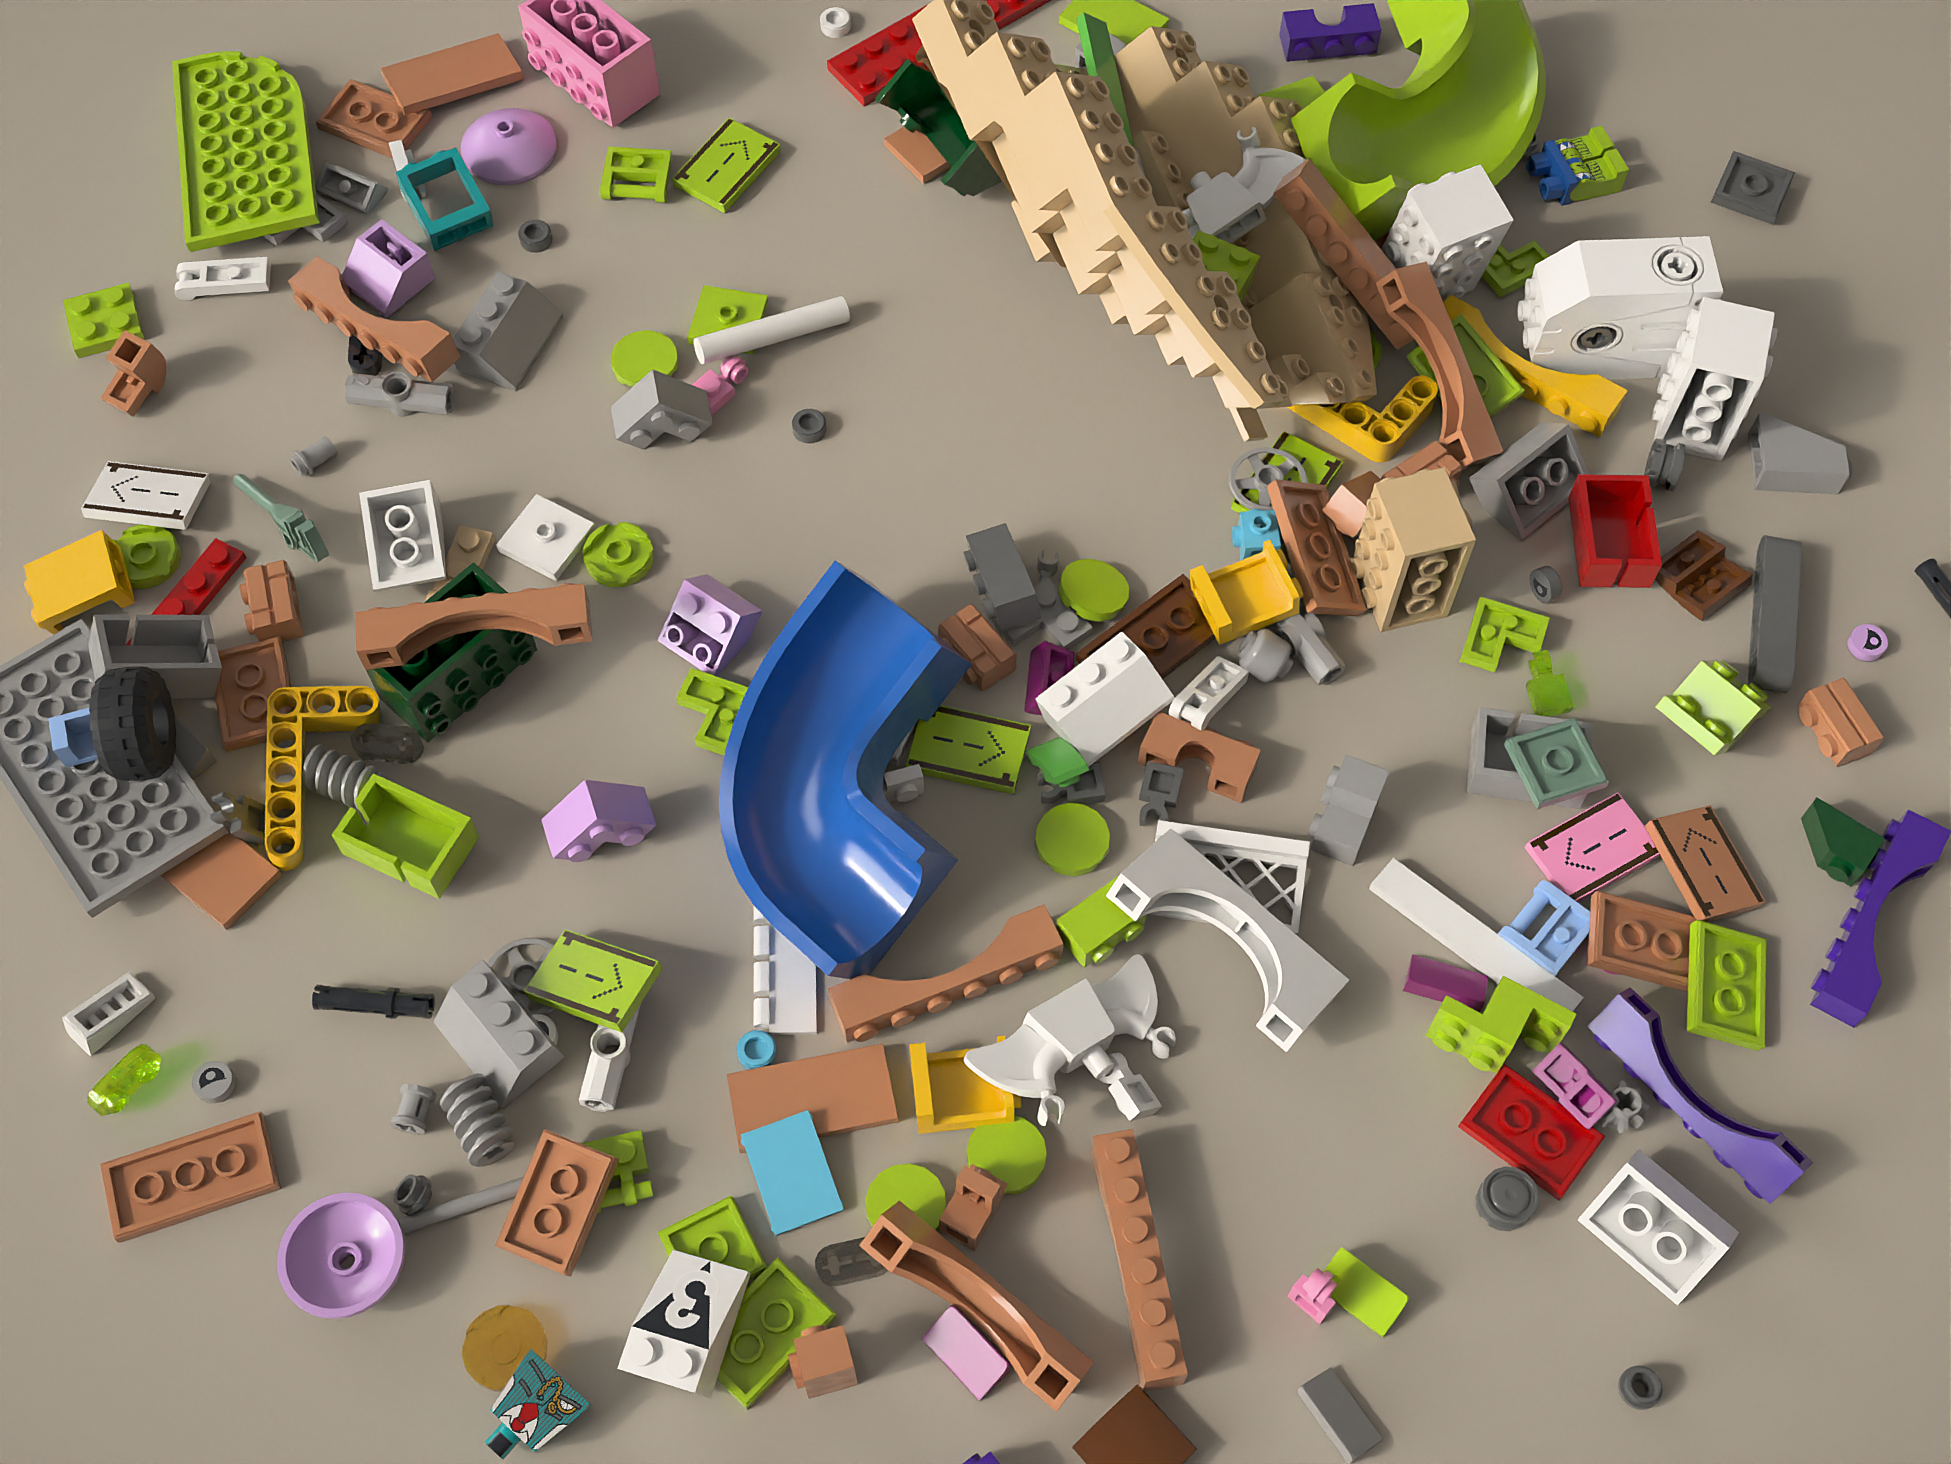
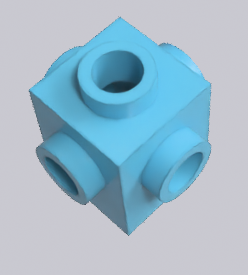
M1252 509L1247 512H1240L1238 526L1232 527L1233 547H1239L1241 560L1261 553L1263 551V542L1271 540L1275 550L1281 548L1284 540L1279 524H1277L1274 510Z

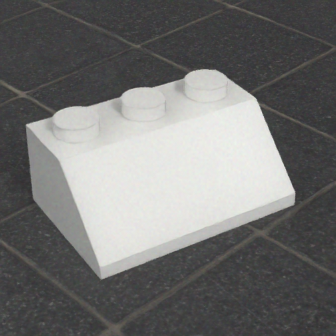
M1120 632L1035 699L1044 720L1061 738L1077 750L1089 767L1170 704L1175 698L1146 655L1123 632Z
M1640 1149L1633 1154L1578 1219L1580 1223L1677 1305L1726 1253L1739 1234L1735 1228Z

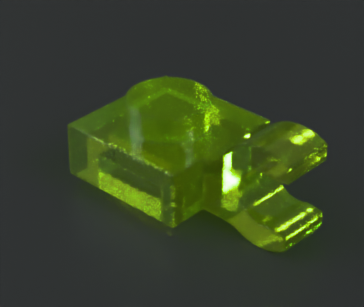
M1548 650L1533 652L1534 660L1528 661L1533 679L1528 680L1525 687L1534 714L1547 717L1571 712L1574 703L1564 674H1552V661Z

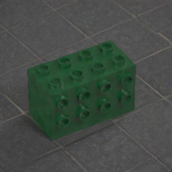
M473 562L424 603L444 601L452 597L463 599L483 596L486 593L503 594L508 592ZM505 629L474 630L438 641L417 653L404 665L366 671L380 700L429 743L434 737L444 734L449 729L451 723L460 715L472 710L477 705L479 699L487 692L499 687L505 681L507 675L519 665L526 664L538 649L533 635Z

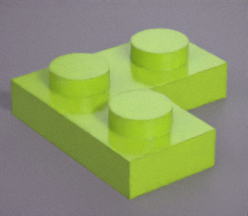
M1535 240L1510 253L1500 244L1481 277L1499 297H1502L1525 285L1526 280L1532 278L1535 265L1550 256Z
M1480 596L1459 662L1495 673L1504 644L1539 654L1550 617Z
M690 668L676 696L677 704L707 714L694 739L697 747L724 756L734 720L748 687Z

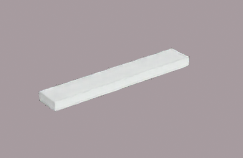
M1395 858L1387 864L1371 883L1369 890L1478 971L1488 976L1497 985L1502 976H1505L1572 1012L1584 998Z

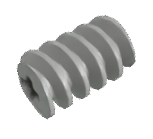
M318 744L311 749L305 760L302 771V783L311 792H317L323 797H330L336 802H343L348 807H356L359 810L355 799L374 773L389 780V774L386 770L378 774L376 766L368 765L365 768V763L362 760L358 759L352 763V758L349 755L345 754L339 757L338 751L331 749L327 752L324 745Z
M479 1073L470 1075L452 1084L440 1100V1106L444 1112H447L449 1123L454 1126L456 1137L461 1139L460 1145L462 1149L468 1153V1161L472 1166L476 1167L495 1163L512 1152L516 1147L514 1142L505 1143L511 1137L513 1131L511 1127L499 1128L506 1118L503 1113L492 1115L498 1109L499 1104L496 1100L486 1101L491 1096L492 1091L490 1087L479 1088L486 1080L483 1074Z

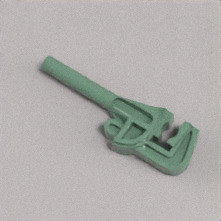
M238 474L234 477V485L272 516L288 548L301 550L316 563L329 556V552L313 521L310 519L306 520L301 509L278 503L244 474Z

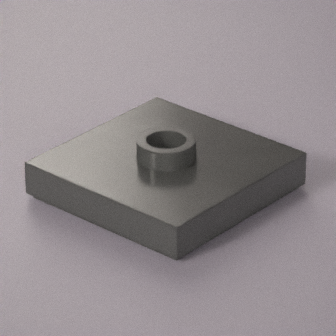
M1733 151L1711 203L1773 225L1795 172Z

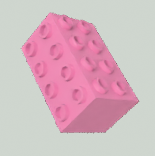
M526 0L518 6L524 29L522 34L528 45V59L532 66L546 73L556 86H562L567 90L577 103H583L598 120H603L614 128L660 95L659 75L655 67V52L652 48L651 39L602 0Z

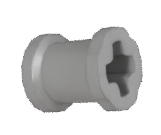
M403 1084L399 1091L402 1094L397 1115L391 1118L389 1124L394 1129L405 1133L424 1134L427 1128L424 1121L429 1104L435 1101L437 1094L433 1090L421 1085Z

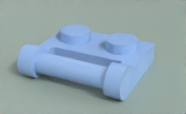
M1541 880L1533 889L1534 896L1509 926H1504L1498 932V935L1556 976L1588 936L1590 911L1553 884ZM1546 904L1557 908L1532 941L1522 935Z

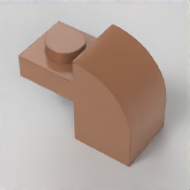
M124 330L106 357L118 369V372L106 388L101 399L110 406L134 417L150 391L159 394L165 381L167 366L163 354L153 344Z
M971 1164L970 1168L964 1165L956 1178V1192L939 1219V1231L975 1251L1002 1201L1008 1183Z

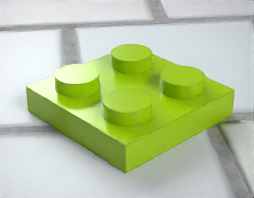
M129 282L63 300L73 349L78 359L111 350L124 330L145 340L134 292Z

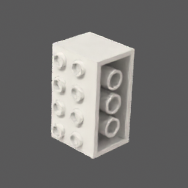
M1480 164L1459 173L1449 172L1439 178L1438 181L1427 185L1420 183L1411 188L1381 250L1396 269L1427 261L1442 301H1445L1450 294L1459 299L1466 292L1474 290L1511 226L1513 218Z
M1703 297L1698 310L1692 309L1690 311L1686 324L1688 332L1682 331L1676 346V352L1678 353L1672 352L1666 370L1668 374L1663 373L1660 378L1657 393L1662 394L1661 400H1657L1652 415V420L1657 421L1654 440L1656 438L1666 441V444L1673 445L1674 450L1678 443L1685 444V453L1717 461L1723 459L1732 439H1735L1742 420L1746 418L1753 399L1757 397L1764 377H1767L1770 372L1773 356L1768 355V351L1772 349L1778 332L1777 328L1772 327L1774 312L1730 303L1720 299Z

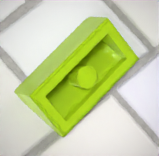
M1340 1247L1323 1271L1325 1273L1328 1270L1334 1275L1332 1280L1338 1284L1332 1292L1331 1298L1382 1338L1410 1299L1408 1295L1342 1247Z

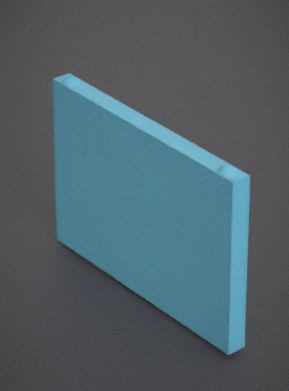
M809 1110L741 1134V1144L744 1145L771 1222V1231L774 1232L775 1236L844 1210V1203L839 1198L812 1122L813 1116L809 1113Z

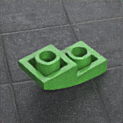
M1060 737L1025 750L1030 764L1041 768L1045 781L1055 785L1058 784L1059 787L1069 786L1080 780L1079 775L1089 771L1087 763L1077 750Z

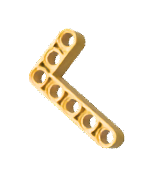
M1415 376L1408 381L1381 413H1378L1362 402L1293 404L1292 407L1287 408L1374 462L1383 463L1393 458L1431 414L1438 393V385L1428 376Z
M368 686L283 687L273 691L269 696L267 702L265 847L270 863L281 871L293 870L301 864L304 857L305 787L302 783V771L305 763V732L366 731L373 729L381 719L379 697L374 689ZM363 704L372 707L367 712H357L355 710L356 707ZM324 705L334 707L328 713H319L316 711L319 707ZM285 706L295 708L294 711L288 714L278 712ZM283 740H293L295 742L289 748L277 746ZM283 774L295 776L293 780L287 783L276 781ZM282 809L294 810V813L287 818L276 816ZM287 843L294 846L290 852L285 854L275 852L276 848L281 844Z

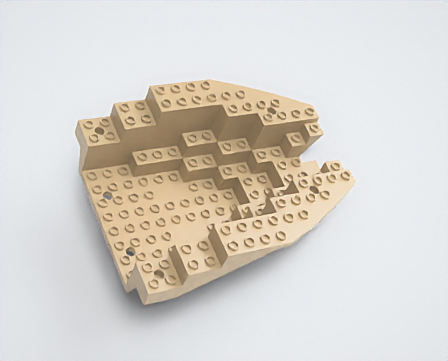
M933 0L912 19L923 44L915 56L917 62L927 65L961 118L969 139L976 141L1015 199L1011 204L1036 262H1057L1060 267H1067L1078 294L1100 295L1112 324H1130L1134 335H1155L1168 365H1187L1192 377H1213L1226 408H1230L1244 442L1264 440L1268 437L1256 409L1292 407L1293 404L1361 402L1377 395L1370 328L1366 310L1277 198L1265 209L1262 208L1266 216L1265 221L1231 243L1261 256L1252 285L1242 303L1237 295V286L1228 272L1206 271L1202 262L1201 250L1194 243L1187 228L1188 221L1181 212L1190 208L1186 199L1188 195L1195 191L1190 182L1197 173L1204 171L1213 179L1222 172H1227L1234 177L1241 170L1244 152L1241 150L1237 138L1239 130H1241L1243 137H1249L1253 133L1252 127H1255L1261 143L1259 148L1281 149L1305 159L1291 122V118L1303 110L1296 100L1265 96L1257 98L1249 84V75L1241 65L1213 61L1202 62L1196 51V42L1187 31L1154 26L1149 27L1114 55L1133 144L1139 151L1145 173L1144 177L1137 161V152L1128 141L1123 129V121L1115 111L1109 97V89L1101 77L1088 75L1087 68L1053 64L1050 57L1051 51L1043 41V38L1001 33L994 20L992 8L984 0Z

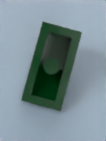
M1818 797L1815 798L1801 817L1817 867L1826 871L1832 879L1844 882L1850 887L1864 873L1885 839Z

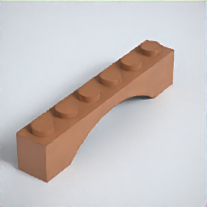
M318 256L288 280L295 293L293 299L304 311L311 310L326 324L333 323L348 337L354 335L368 349L373 350L375 348L392 363H400L415 377L420 375L433 382L461 357L451 334L428 320L393 321L362 311L351 302V292L340 270Z
M1427 261L1395 269L1376 282L1388 315L1400 323L1416 340L1434 371L1440 389L1443 408L1440 444L1447 450L1448 455H1452L1461 464L1462 470L1482 464L1504 451Z
M564 583L558 587L542 589L525 588L519 592L503 594L486 593L483 596L463 599L452 597L439 602H413L406 606L391 608L374 607L368 611L355 612L356 652L365 670L404 665L417 653L432 644L453 635L474 630L505 629L520 631L539 637L554 646L593 641L590 603L584 583Z
M1045 904L1010 917L1001 933L984 952L968 964L950 973L929 979L910 981L882 979L863 974L828 988L830 1003L846 1042L849 1043L854 1040L857 1042L867 1041L875 1037L879 1030L893 1025L895 1028L905 1026L912 1022L917 1015L927 1011L930 1013L943 1011L955 1000L966 997V999L976 998L985 993L988 987L998 983L1008 985L1018 981L1026 972L1034 969L1044 971L1055 966L1059 959H1062L1063 942Z
M1129 1129L1095 1135L1092 1139L1091 1154L1120 1268L1133 1351L1141 1388L1147 1392L1183 1385L1188 1373L1134 1131Z
M900 1200L881 1214L859 1245L891 1273L929 1289L969 1317L999 1347L1014 1367L1022 1383L1056 1412L1094 1364L1090 1358Z

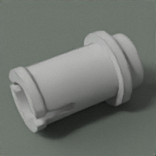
M324 436L321 440L303 451H294V456L290 458V461L301 476L306 473L311 475L313 473L312 469L333 456H337L338 453L329 438Z

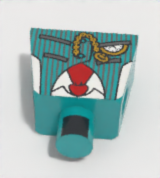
M530 1349L490 1409L502 1423L488 1437L485 1443L503 1460L521 1440L535 1452L587 1410L591 1404L539 1355Z

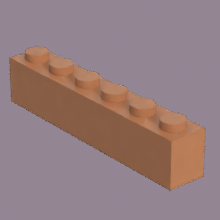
M1309 158L1283 176L1273 195L1398 350L1413 341L1414 338L1400 323L1388 315L1376 282L1396 268Z

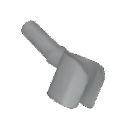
M1041 550L1038 554L1037 570L1040 573L1039 583L1057 573L1059 565V554L1057 552L1055 560L1051 562L1043 560L1044 550Z

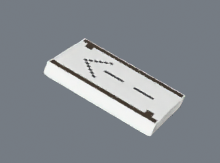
M108 461L81 510L85 518L186 530L211 481L208 473Z

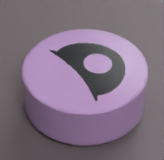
M1863 624L1853 630L1848 638L1847 646L1851 654L1857 659L1870 662L1882 656L1887 649L1888 639L1880 628L1870 624Z

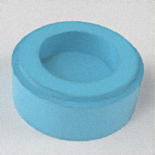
M753 1030L744 1034L737 1044V1056L740 1064L747 1070L773 1065L777 1057V1048L772 1036L761 1030Z

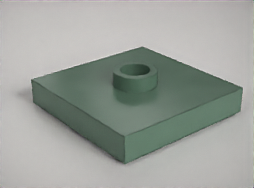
M1576 718L1509 738L1504 744L1536 809L1606 788L1609 783Z

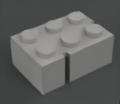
M129 615L93 616L88 647L95 681L111 669L144 666L158 672L161 678L165 680L171 699L215 698L222 666L217 646L214 644L215 638L209 615H137L131 646H125L130 623Z
M1480 707L1471 728L1467 793L1533 802L1504 744L1509 738L1557 724L1567 719L1521 713L1511 737L1506 736L1513 721L1514 712ZM1578 721L1592 748L1593 723ZM1587 794L1553 805L1580 809Z

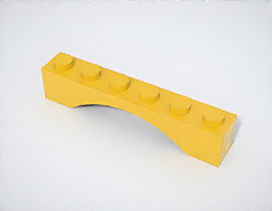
M1451 294L1444 301V306L1450 320L1452 321L1460 314L1464 316L1525 390L1522 397L1538 403L1553 414L1559 415L1578 425L1582 430L1590 432L1599 438L1619 412L1628 390L1599 374L1579 375L1561 373L1529 362L1508 349L1495 337L1485 323L1479 309Z

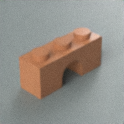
M1159 711L1154 715L1140 746L1138 764L1146 766L1147 761L1177 767L1184 759H1201L1211 769L1207 790L1242 803L1257 768L1261 750L1254 748L1251 743L1245 740H1233L1220 735L1215 729L1206 727L1201 731L1191 726V723L1186 722L1183 718L1178 720L1170 716L1169 713L1165 714Z

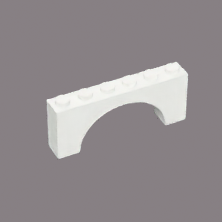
M1171 828L1120 873L1106 895L1134 921L1156 911H1179L1200 917L1216 925L1231 936L1252 959L1263 982L1265 1008L1256 1026L1286 1052L1328 1007L1349 981L1347 977Z

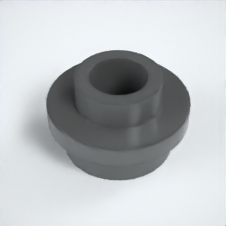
M411 1174L399 1183L393 1199L394 1203L399 1205V1210L402 1213L412 1215L417 1211L423 1210L428 1205L432 1196L430 1179L423 1175L415 1176Z
M1638 1365L1628 1368L1622 1373L1618 1382V1389L1622 1399L1632 1408L1647 1410L1655 1406L1661 1399L1662 1383L1657 1374L1645 1366ZM1637 1381L1644 1385L1646 1389L1644 1396L1635 1393L1633 1382Z

